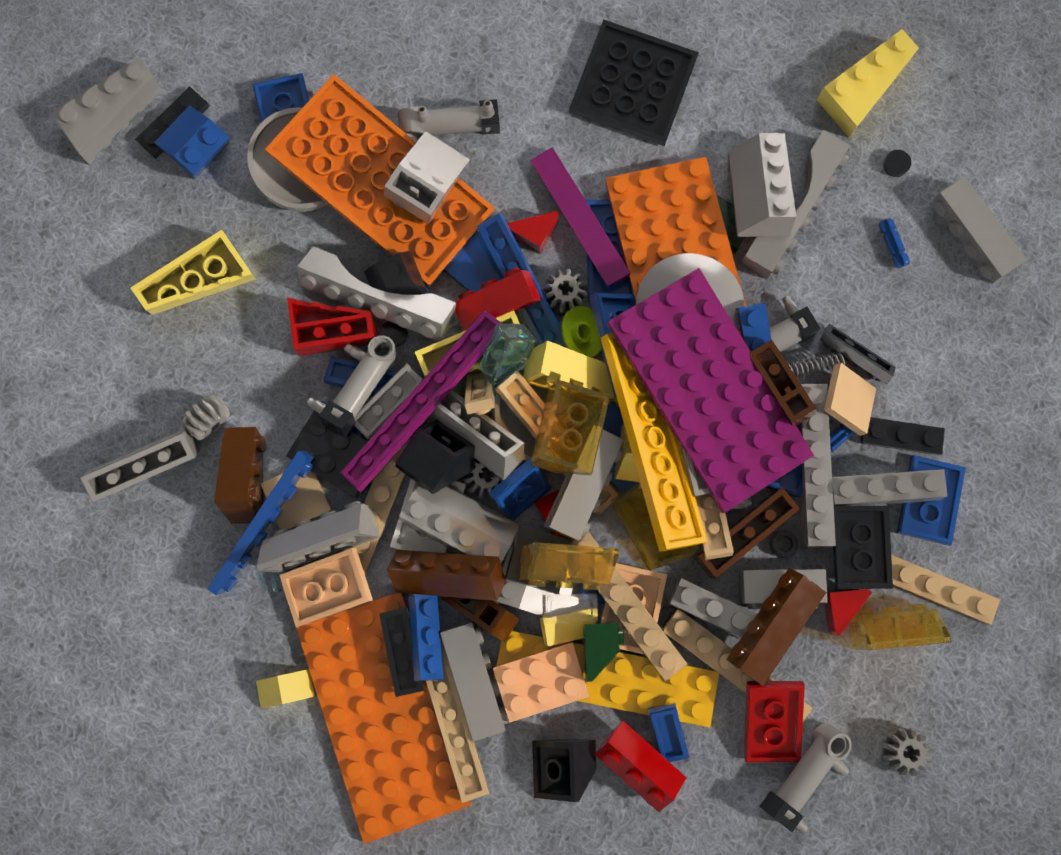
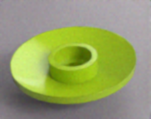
M577 306L570 309L562 321L563 340L568 349L592 358L602 350L593 310L585 306Z

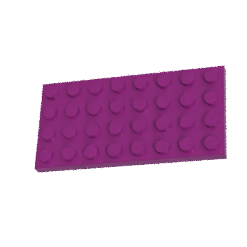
M700 268L606 323L680 446L687 453L702 482L709 489L710 495L721 513H726L814 456L797 426L791 425L762 375L751 360V351Z

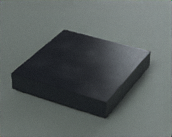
M519 525L504 579L553 594H559L573 540L525 525Z

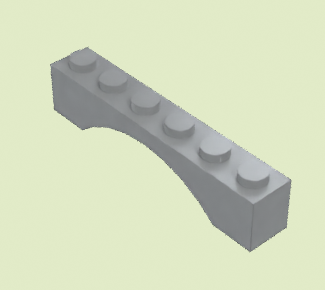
M825 130L822 131L805 159L807 170L806 189L803 200L796 211V219L790 237H756L741 261L742 265L768 279L771 273L777 274L785 262L781 259L785 251L787 253L791 252L798 241L794 238L798 230L803 232L811 220L807 217L810 210L816 211L824 199L820 196L823 189L828 191L837 178L833 175L836 168L841 170L848 160L849 156L845 153L850 147L849 144Z
M314 246L297 266L298 283L300 286L323 294L330 299L348 304L355 309L371 311L378 318H383L403 328L418 332L425 337L442 341L455 321L456 302L433 293L402 295L375 289L351 275L341 264L337 255Z
M801 384L817 408L815 415L797 425L798 430L814 454L813 457L802 463V499L799 519L801 548H829L836 546L829 414L824 411L828 393L827 384Z

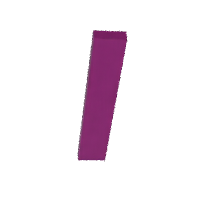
M553 147L530 160L608 289L629 277L630 271Z

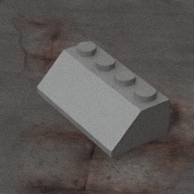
M759 133L728 152L737 237H790L796 219L785 133Z
M418 484L399 515V520L459 554L497 556L500 559V563L508 552L519 527V524L450 485L432 494Z
M360 501L352 502L345 505V510L337 513L336 511L325 512L320 515L319 520L313 522L311 520L301 521L295 524V529L289 531L281 529L272 532L270 538L262 540L257 563L258 571L284 573L379 538L380 534L371 506L361 504Z

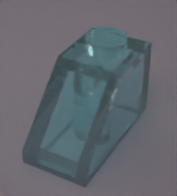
M497 324L478 369L491 385L498 384L528 362L537 339L524 324Z

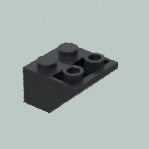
M435 420L415 432L395 462V467L430 493L435 494L473 471L475 445L440 421Z

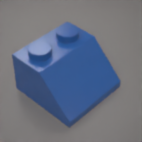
M189 105L154 144L192 178L196 179L230 143V137L211 119Z

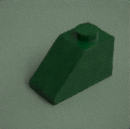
M618 623L583 624L585 681H593L619 653V646H624L623 629H618Z

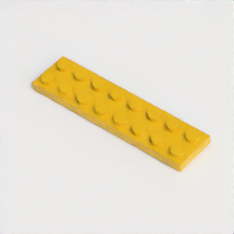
M606 334L601 337V342L659 552L708 542L679 442L613 334Z
M512 631L505 642L501 641L496 666L571 642L544 646L543 637ZM573 643L585 680L584 645ZM619 652L593 681H585L590 697L578 701L649 715L648 709L675 703L680 722L711 727L719 673L686 665L668 680L664 681L648 658Z

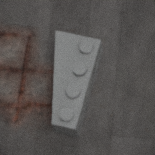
M139 57L51 114L77 152L90 165L96 159L95 156L103 148L106 149L112 142V138L121 129L124 130L130 124L129 121L137 113H140L162 91V88Z

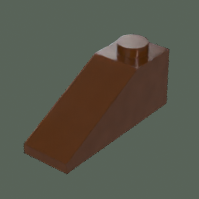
M772 339L750 352L751 360L792 426H797L816 414L817 408Z
M438 596L503 642L506 641L520 620L492 600Z

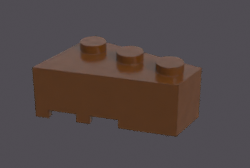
M256 427L224 428L214 503L231 524H250L263 505L261 483H263V453L266 450V441Z

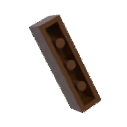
M783 487L777 489L729 528L734 551L733 556L705 560L704 551L702 550L694 559L711 579L717 578L800 508Z
M396 550L387 568L396 593L498 601L506 582L500 559L497 556Z
M788 568L786 573L780 577L771 595L763 602L762 608L754 620L748 624L747 630L739 642L733 646L726 660L764 686L827 592L803 574Z

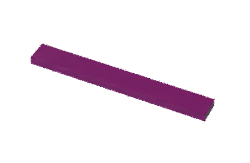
M484 310L340 474L358 491L362 492L505 331L506 327L504 324Z

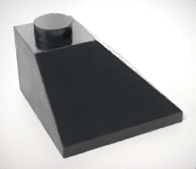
M411 251L396 253L375 263L364 271L369 285L375 289L402 295L428 294Z
M533 740L534 798L579 802L597 769L596 755H594L596 753V740Z

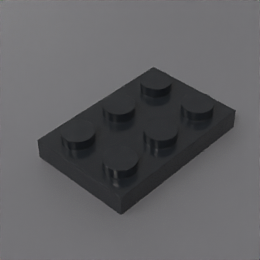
M313 411L286 457L292 460L298 451L308 452L314 456L310 462L313 465L310 470L311 472L357 498L360 491L351 485L340 472L368 441L349 431L346 437L339 435L322 425L319 418L320 413Z
M834 506L836 546H833L835 589H893L889 506Z

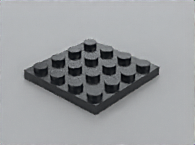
M603 19L569 107V113L665 147L699 52Z

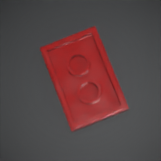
M757 681L746 682L745 762H799L801 760L805 693L803 681H766L764 686Z

